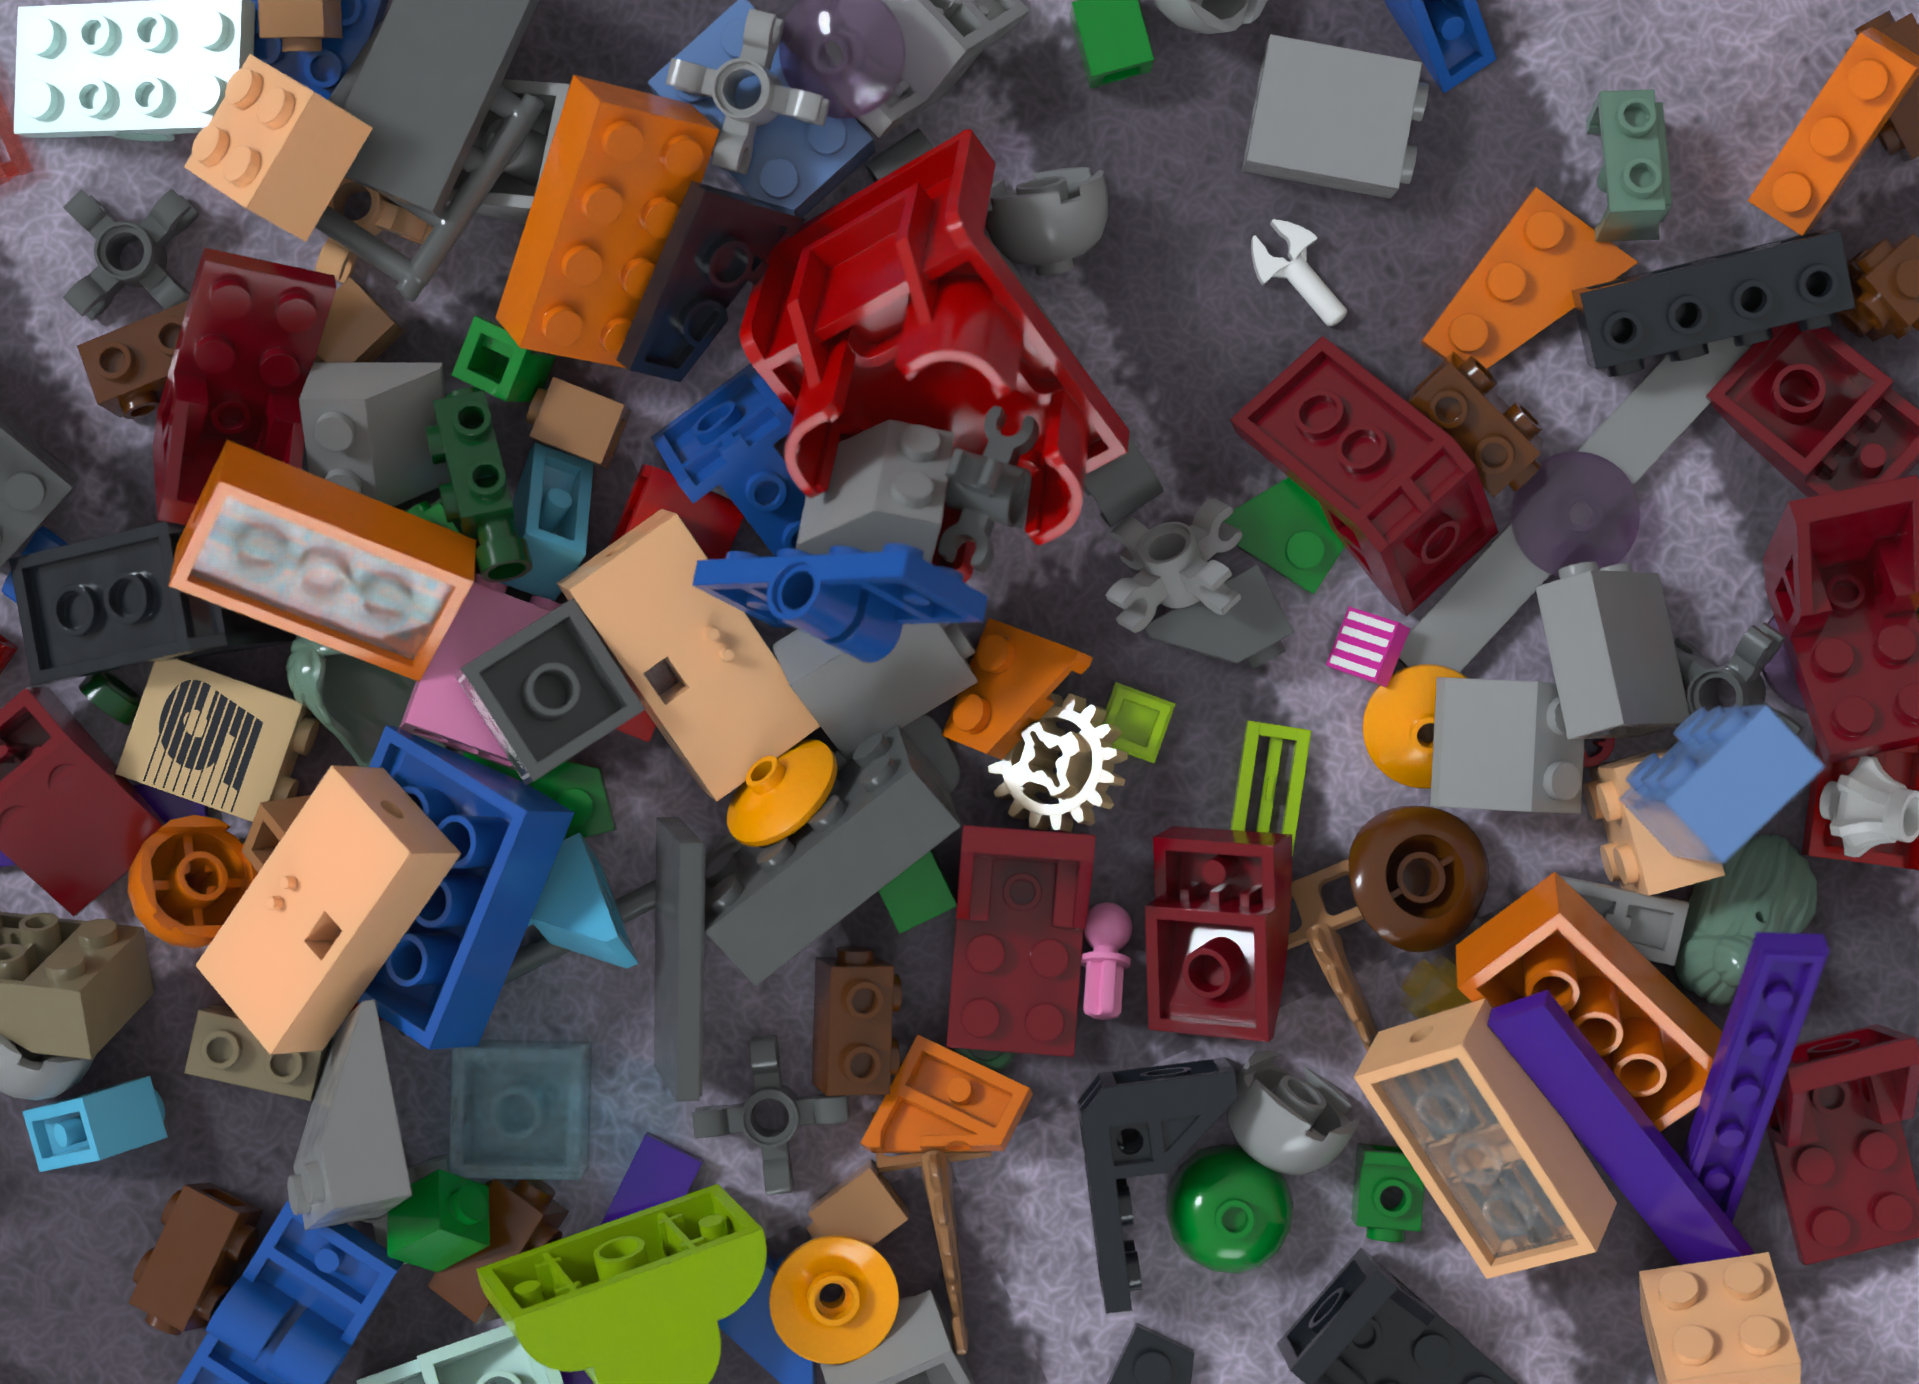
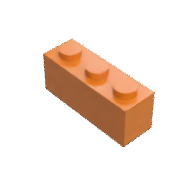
M1873 27L1860 32L1748 199V202L1801 236L1815 227L1919 75V56Z

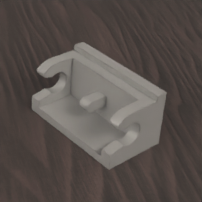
M1560 876L1648 961L1675 966L1689 908L1687 901L1655 894L1646 896L1630 889Z

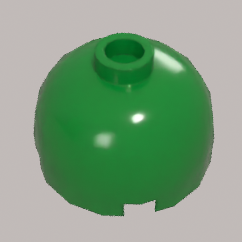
M1221 1144L1198 1150L1178 1167L1167 1188L1165 1214L1173 1240L1189 1259L1211 1271L1238 1274L1261 1267L1279 1252L1290 1232L1293 1201L1285 1177L1282 1173L1260 1164L1243 1151L1239 1145Z

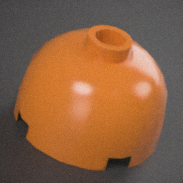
M191 815L170 820L144 841L129 869L127 892L136 917L151 934L173 946L196 949L210 945L258 874L242 853L245 842L242 844L235 835L227 831L231 827L220 819Z

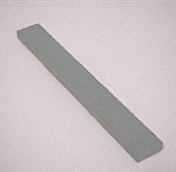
M1733 337L1708 343L1709 354L1671 362L1669 352L1666 353L1411 628L1398 660L1405 667L1419 664H1437L1461 672L1536 591V587L1542 585L1707 407L1710 401L1706 398V395L1753 344L1734 346Z

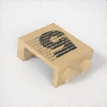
M191 659L154 661L119 761L116 775L251 822L255 818L260 802L294 798L296 796L298 780L291 778L298 754L306 756L310 752L319 729V720L312 718L313 713L307 706H302L296 699L196 665L197 662Z

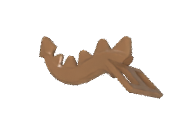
M1349 859L1292 882L1291 899H1294L1302 925L1297 931L1289 934L1287 950L1309 941L1326 979L1346 1010L1350 1021L1354 1024L1368 1052L1378 1033V1029L1362 989L1347 961L1342 938L1336 932V930L1364 918L1357 906L1337 915H1329L1321 895V888L1324 884L1349 875Z
M872 1112V1113H871V1114H872V1120H873V1118H874L876 1112ZM931 1150L897 1156L876 1153L878 1173L921 1167V1176L931 1210L950 1306L953 1347L957 1355H965L968 1351V1330L965 1325L962 1275L953 1201V1169L950 1162L992 1156V1151L942 1152L940 1150Z

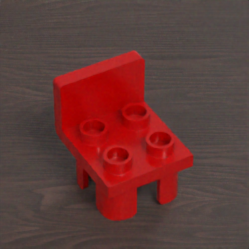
M966 129L802 224L792 238L787 234L783 235L764 260L770 267L758 283L752 286L740 327V341L750 363L793 415L785 447L786 467L793 481L811 499L826 492L829 488L839 442L889 419L953 432L952 457L955 448L983 456L989 441L985 434L984 422L988 412L994 405L1001 407L1007 414L1006 423L1002 429V435L1004 436L1017 434L1022 427V422L1026 415L1034 417L1039 424L1038 440L1030 451L1020 455L1016 466L1029 469L1032 474L1025 532L1035 545H1043L1061 536L1074 525L1082 508L1085 474L1128 453L1130 430L984 234L996 163L971 129ZM945 494L942 522L931 564L960 572L964 576L963 582L966 583L973 574L974 567L971 565V560L976 551V543L969 541L961 544L957 549L953 563L945 561L938 551L941 536L950 526L958 523L962 513L948 508Z

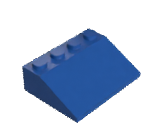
M386 725L369 767L384 768L461 852V855L357 1002L361 1003L362 1001L375 999L379 1017L428 1050L478 1046L575 812L530 785H525L522 781L396 726Z

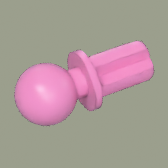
M1103 902L1093 906L1087 913L1086 929H1083V936L1086 942L1093 948V952H1087L1081 956V965L1086 967L1083 1010L1086 1015L1101 1020L1119 1017L1122 1009L1124 970L1131 966V958L1120 954L1119 950L1131 938L1133 931L1132 920L1123 907L1111 902Z

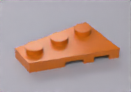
M1535 187L1420 343L1442 360H1445L1454 351L1464 362L1472 356L1488 369L1575 308L1572 290L1612 281L1639 262L1612 242H1595L1594 229Z

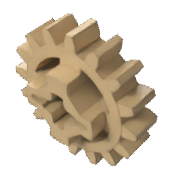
M1051 693L1050 696L1055 704L1039 721L1031 723L1021 732L1022 739L1002 761L989 765L988 772L1003 776L1004 783L999 785L994 791L996 798L1004 800L1015 799L1008 811L1011 817L1022 820L1029 817V827L1047 831L1050 825H1052L1055 831L1070 833L1072 832L1073 818L1080 824L1091 826L1095 823L1092 811L1093 806L1097 805L1107 809H1111L1114 806L1106 791L1109 785L1124 786L1125 779L1113 773L1114 764L1128 759V753L1112 748L1111 743L1122 732L1119 727L1110 724L1101 725L1107 714L1105 709L1092 704L1086 708V699L1073 694H1068L1063 701L1062 696ZM1071 721L1082 731L1078 733L1070 731L1066 734L1063 729L1057 728L1055 722ZM1059 751L1063 754V756L1060 758L1057 755ZM1055 767H1056L1057 770H1058V772H1057L1056 774L1053 773V769H1054ZM1049 791L1050 795L1058 798L1060 803L1045 804L1034 794Z

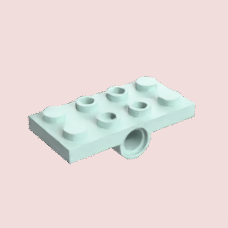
M155 0L18 7L14 134L31 138L113 136L131 141L168 142L175 139V134L199 133L209 125L224 99L226 86L232 75L242 68L249 54L254 56L255 2L251 0Z

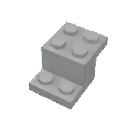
M843 0L834 10L802 27L790 45L803 57L812 72L822 78L851 108L855 117L861 123L868 126L878 138H881L943 98L982 50L1015 29L1030 10L1021 0Z

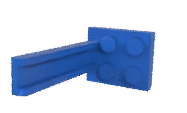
M750 363L651 436V439L676 482L693 504L720 484L775 557L779 549H796L806 495L791 478L785 460L773 445L789 433L793 416Z

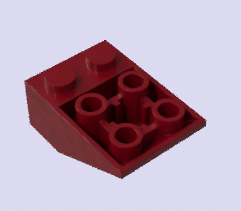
M26 687L0 709V851L74 917L129 871L144 841L164 826L165 822L127 778L115 774L117 766L50 688Z

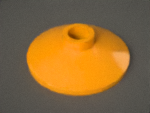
M1419 664L1403 668L1392 674L1387 688L1379 685L1367 702L1362 722V732L1367 752L1380 771L1400 784L1414 788H1431L1433 741L1423 742L1417 738V733L1423 725L1428 723L1434 724L1437 677L1468 678L1452 668L1437 664Z
M806 739L798 742L778 758L775 756H765L756 761L748 770L745 782L736 789L728 807L727 826L734 838L746 846H766L788 837L806 824L822 807L836 780L837 759L830 748L821 741Z
M844 1235L818 1237L793 1250L777 1269L769 1292L770 1315L781 1340L797 1355L821 1364L851 1362L874 1350L891 1330L899 1304L897 1281L887 1260L868 1243ZM835 1283L843 1288L840 1298L834 1302H825L820 1299V1292L827 1284Z

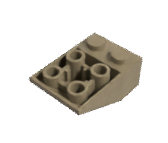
M0 911V1035L32 1053L92 1060L154 994L144 927L120 925L110 919L82 921L58 918L53 913L26 915Z

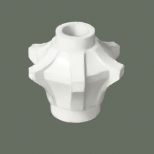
M1860 757L1859 763L1848 776L1841 775L1838 782H1828L1822 791L1819 804L1821 816L1832 821L1830 823L1831 835L1842 837L1844 855L1860 857L1874 846L1894 843L1897 840L1910 843L1919 835V791L1907 789L1906 785L1891 778L1884 771L1877 757Z

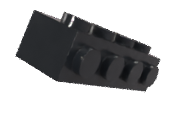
M1823 229L1806 233L1803 236L1798 235L1572 290L1587 365L1596 370L1605 368L1607 377L1643 370L1646 368L1644 358L1669 352L1671 362L1700 357L1710 353L1708 343L1733 337L1734 346H1745L1774 338L1772 327L1797 322L1799 331L1830 326L1838 323L1836 312L1856 308L1840 230Z

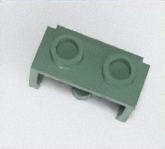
M1654 89L1599 91L1586 120V134H1601L1604 166L1600 170L1596 183L1598 188L1606 193L1608 206L1600 223L1597 224L1594 230L1595 242L1659 240V222L1664 221L1673 205L1663 102L1655 101Z

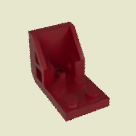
M203 248L157 411L153 439L157 520L187 525L227 440L302 470L305 439L299 398L313 366L336 292L334 275Z
M1324 336L1319 338L1230 419L1236 434L1320 503L1334 534L1389 603L1406 617L1499 533L1477 468L1457 442Z
M1913 475L1789 501L1763 557L1765 587L1779 631L1786 637L1784 646L1824 763L1830 764L1919 745V620L1915 612L1919 606L1918 476Z
M963 825L946 1047L1074 1057L1083 929H1086L1096 835Z
M1874 1024L1800 1042L1795 1046L1766 1128L1799 1262L1803 1265L1919 1238V1193L1901 1124L1902 1120L1914 1118L1919 1090V1046L1915 1036Z

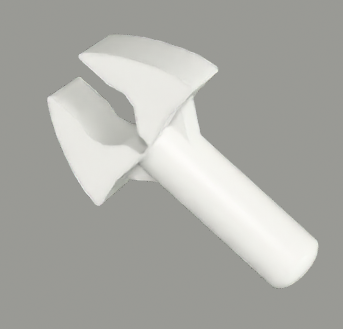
M1273 219L1270 225L1280 237L1286 240L1289 246L1287 255L1290 258V262L1283 257L1278 258L1268 254L1266 247L1254 235L1251 240V255L1254 269L1261 285L1264 286L1271 277L1288 279L1327 326L1337 325L1345 318L1347 309L1307 263V247L1317 240V236L1299 225Z

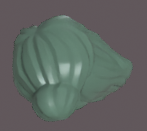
M296 635V639L291 643V654L287 657L285 666L288 673V683L291 691L294 693V698L302 706H307L315 717L341 741L360 767H369L385 726L400 727L416 680ZM423 738V739H425V740H428V741H430V742H432V743H435V744H437V745H439V746L444 747V748L447 749V746H446V745H443V744L437 743V742H435V741H432V740Z
M1763 834L1751 836L1722 864L1724 876L1695 883L1693 893L1688 901L1689 908L1675 963V972L1684 988L1695 992L1701 998H1705L1710 1004L1722 1008L1732 1006L1756 932L1801 933L1815 914L1817 880L1810 870L1809 862L1798 853L1795 847L1789 844L1786 838L1780 837L1777 834L1772 836Z

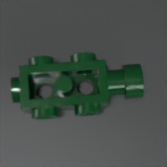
M465 387L454 390L445 398L433 400L436 424L425 427L433 465L446 463L450 483L439 485L447 523L460 521L463 535L480 542V546L476 549L475 554L480 575L484 581L493 583L511 581L529 573L533 568L527 540L518 535L506 472L503 467L485 391L477 387Z

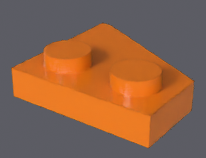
M988 618L976 648V653H974L970 663V667L978 682L957 695L941 736L1002 760L1022 739L1021 732L1031 723L1039 721L1055 704L1050 694L1071 671L1082 675L1090 666L1093 657Z
M917 1034L890 1086V1094L885 1095L860 1144L864 1149L872 1153H918L931 1150H940L942 1152L1004 1151L1033 1093L1029 1087Z

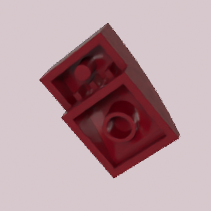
M1797 322L1772 327L1774 338L1753 344L1706 395L1710 404L1725 421L1806 497L1903 478L1919 463V410L1892 389L1894 381L1826 327L1799 331Z
M1172 826L1153 837L1155 900L1145 905L1148 1029L1269 1042L1274 1038L1280 1008L1289 939L1292 891V834Z

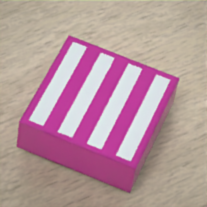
M1349 606L1326 666L1387 688L1411 628L1399 622Z

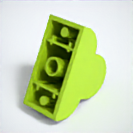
M715 1184L476 1270L481 1288L487 1299L531 1358L545 1367L568 1372L584 1370L594 1384H709L716 1372L721 1353V1337L717 1321L734 1313L752 1296L764 1273L767 1247L763 1228L719 1184Z

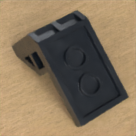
M165 521L9 558L31 685L52 684L154 661L182 660L292 643L296 639V634L170 587L169 581L177 543L186 527L183 524Z
M1225 1057L1099 1073L1077 1101L1100 1287L1106 1314L1132 1311L1130 1291L1142 1290L1138 1253L1135 1251L1134 1239L1123 1241L1122 1226L1134 1225L1130 1189L1127 1186L1126 1178L1168 1173L1238 1098L1235 1070ZM1133 1128L1138 1131L1137 1136L1133 1140L1123 1142V1130Z
M1361 1247L1277 1343L1289 1370L1305 1384H1518Z

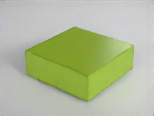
M1115 682L1105 709L1107 714L1101 725L1110 724L1120 728L1122 734L1111 743L1113 749L1124 751L1131 756L1155 763L1176 704Z

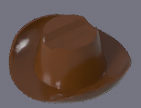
M1401 806L1376 815L1357 833L1349 853V878L1357 907L1368 925L1382 939L1394 947L1408 952L1419 953L1444 947L1458 938L1470 926L1486 896L1489 884V863L1485 849L1475 832L1457 816L1433 807Z

